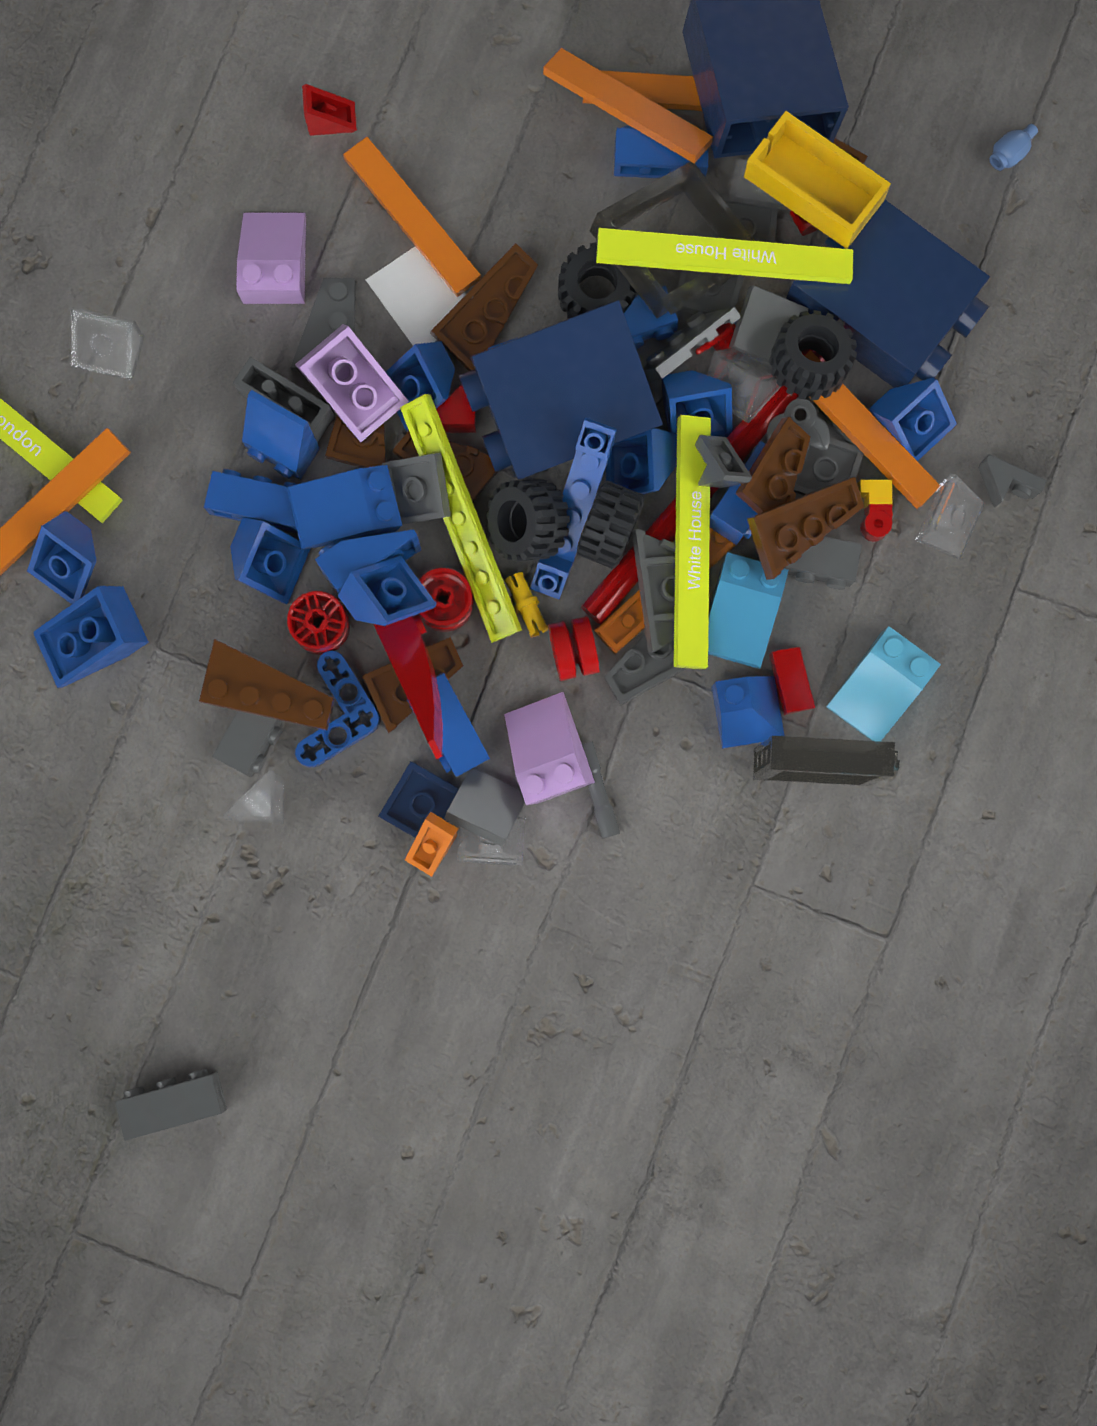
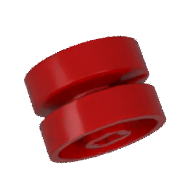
M436 568L425 573L419 579L437 603L435 608L418 614L425 625L436 631L450 632L462 627L469 620L473 611V596L471 587L462 574L449 568ZM441 596L448 598L447 604L444 605V603L439 602Z
M323 591L307 592L299 596L289 608L287 615L289 632L304 650L322 655L327 651L338 650L347 640L350 631L349 617L341 603L333 595ZM321 618L323 621L320 627L317 628L315 626L318 622L317 619Z
M588 616L571 620L572 633L568 632L564 621L548 624L552 651L560 681L576 678V664H579L583 676L600 673L595 640Z

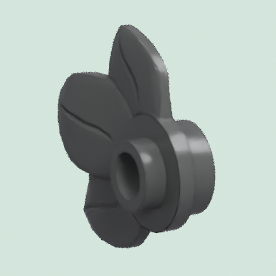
M796 399L789 403L785 413L774 417L768 425L767 440L771 437L780 420L790 417L811 436L808 449L810 445L820 450H827L829 446L830 434L828 426L823 420L816 417L814 405L806 399ZM797 409H804L806 411L807 417L804 420L798 421L794 417Z

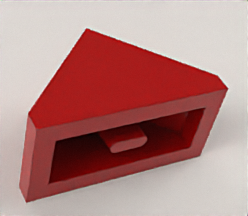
M308 84L302 86L304 117L310 136L353 133L357 131L355 101Z
M461 384L436 409L445 433H476V411L472 412Z

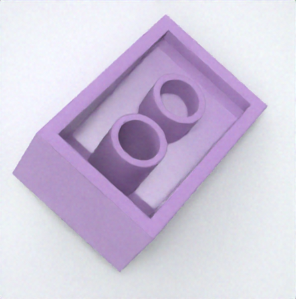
M243 213L237 257V292L243 304H305V213Z
M342 324L295 364L360 442L400 410L401 406L409 402L347 325Z
M564 692L504 714L515 775L526 805L538 804L595 783Z

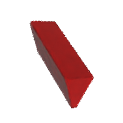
M800 647L772 651L769 654L783 714L789 715L814 709L815 704Z

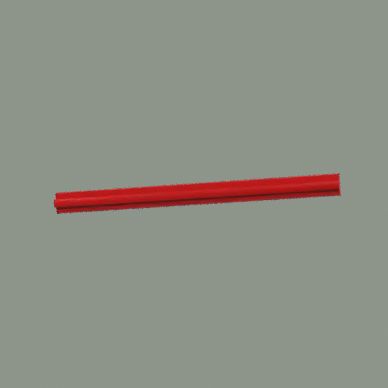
M804 349L801 353L805 356L811 349ZM811 350L822 362H826L818 352ZM775 382L739 423L727 439L741 461L745 459L767 433L771 420L783 414L789 403L796 400L799 394L793 392L790 395L786 392L787 387H780ZM710 487V498L720 487ZM676 497L647 529L646 535L658 540L665 539L670 542L675 540ZM634 546L621 559L619 565L608 574L582 604L581 609L599 624L604 622L638 582Z

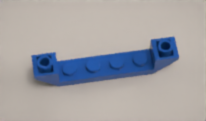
M589 418L584 419L575 447V457L563 491L564 496L562 500L567 502L568 509L566 512L567 516L570 515V522L567 523L569 533L568 536H564L565 544L562 548H558L559 552L556 555L539 560L530 587L531 590L560 600L577 555L579 538L596 498L613 448L616 428Z

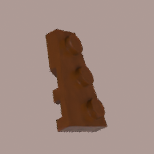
M337 415L325 453L326 459L359 468L382 466V463L386 462L384 423L360 442Z
M790 417L782 418L749 470L752 476L751 481L741 484L735 494L758 514L794 500L796 493L793 491L797 475L802 473L811 436Z
M409 431L393 449V453L400 459L419 456ZM449 441L472 502H474L498 471L495 472L488 454L480 452L479 449Z
M451 637L427 647L436 676L444 673L449 680L463 667ZM391 663L363 675L388 733L394 730L413 712Z

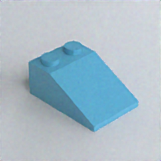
M888 626L879 634L826 707L878 745L923 690L941 664Z

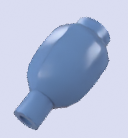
M1029 124L1024 130H1012L1005 134L993 147V153L989 158L991 165L999 171L1015 166L1030 151L1032 146L1031 139L1038 133V128L1034 124Z

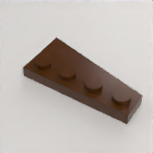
M515 243L431 330L430 334L438 342L441 341L444 348L468 371L474 370L470 356L488 350L489 347L494 345L537 269L538 264Z
M855 477L846 478L747 518L766 580L775 579L782 573L781 570L789 564L795 563L802 557L805 551L812 546H816L824 539L825 535L833 529L840 527L864 507Z
M214 639L199 702L327 731L335 699Z

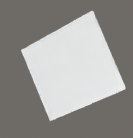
M416 246L366 279L413 346L420 343L435 342L436 339L430 334L431 330L466 295L464 292L459 297H456Z

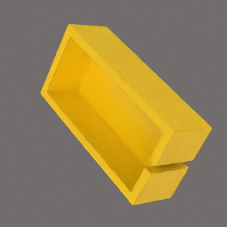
M787 111L783 113L769 131L767 139L764 138L748 158L744 178L846 249H848L884 202L891 186L890 182Z

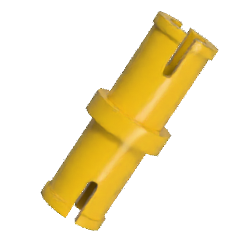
M523 572L513 574L515 579H512L511 576L505 579L516 603L514 608L517 613L521 614L530 637L539 636V631H542V633L548 631V625H546L538 608L539 600L537 596L532 595Z

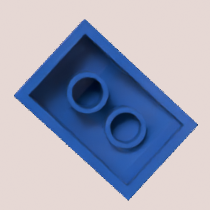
M253 390L249 392L242 442L248 449L247 454L260 463H264L267 460L274 464V470L288 479L293 475L301 480L320 449L308 422Z
M387 465L354 469L287 488L302 550L323 547L330 543H335L336 545L342 540L394 533L402 526Z
M413 529L342 540L336 545L335 543H330L319 551L318 554L320 556L315 561L339 595L350 572L400 555L407 561L422 549L418 536Z
M97 586L33 632L57 688H63L114 664L149 643L124 586Z

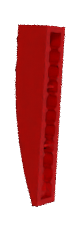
M417 615L386 626L373 624L435 758L438 759L442 757L443 748L441 700L435 670L427 646L422 638V634L427 632L422 620Z

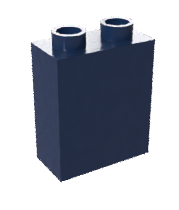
M690 0L682 33L707 132L713 136L711 148L714 158L752 154L764 138L767 139L769 131L785 111L832 143L834 142L849 105L819 0Z
M884 200L848 247V249H853V280L851 283L840 284L794 280L786 299L809 308V314L817 310L821 311V315L824 316L827 313L834 315L832 319L836 321L841 319L845 323L844 328H850L852 331L851 339L856 340V360L893 388L909 384L915 376L920 380L937 376L953 355L939 345L948 332L953 328L966 338L990 307L976 297L990 276L887 200ZM830 237L821 246L846 249Z
M619 300L472 355L470 359L474 370L459 375L472 412L488 406L496 425L497 431L482 436L495 472L511 466L514 476L518 480L574 459L575 447L585 418L616 428L614 443L663 425Z

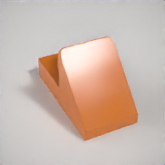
M430 812L419 830L405 861L432 877L456 839L459 828Z

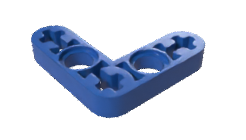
M336 651L324 652L317 661V668L343 710L344 715L329 723L327 731L319 729L298 743L295 750L296 758L302 765L308 768L317 767L373 733L380 724V716L345 658ZM330 658L334 662L340 660L341 663L337 665V669L342 676L347 672L350 675L340 679L335 686L331 684L332 681L337 680L333 672L330 670L325 672L324 670L328 666L326 661ZM346 684H353L357 687L358 694L352 701H344L340 697V690ZM364 711L367 715L372 713L374 716L370 719L372 725L366 727L364 724L357 726L354 729L359 734L353 737L351 729L344 722L350 719L353 725L360 720L359 714ZM336 727L345 729L347 733L345 742L340 745L332 744L329 739L331 730ZM323 736L325 744L331 751L326 754V750L322 748L315 753L317 758L314 761L309 758L303 759V755L306 753L305 747L310 745L312 748H316L321 745L317 738Z

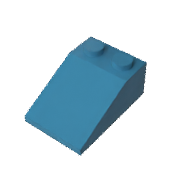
M727 552L719 572L709 610V655L754 668H761L781 602L788 569L784 568L781 570L782 573L775 579L766 580L760 561Z

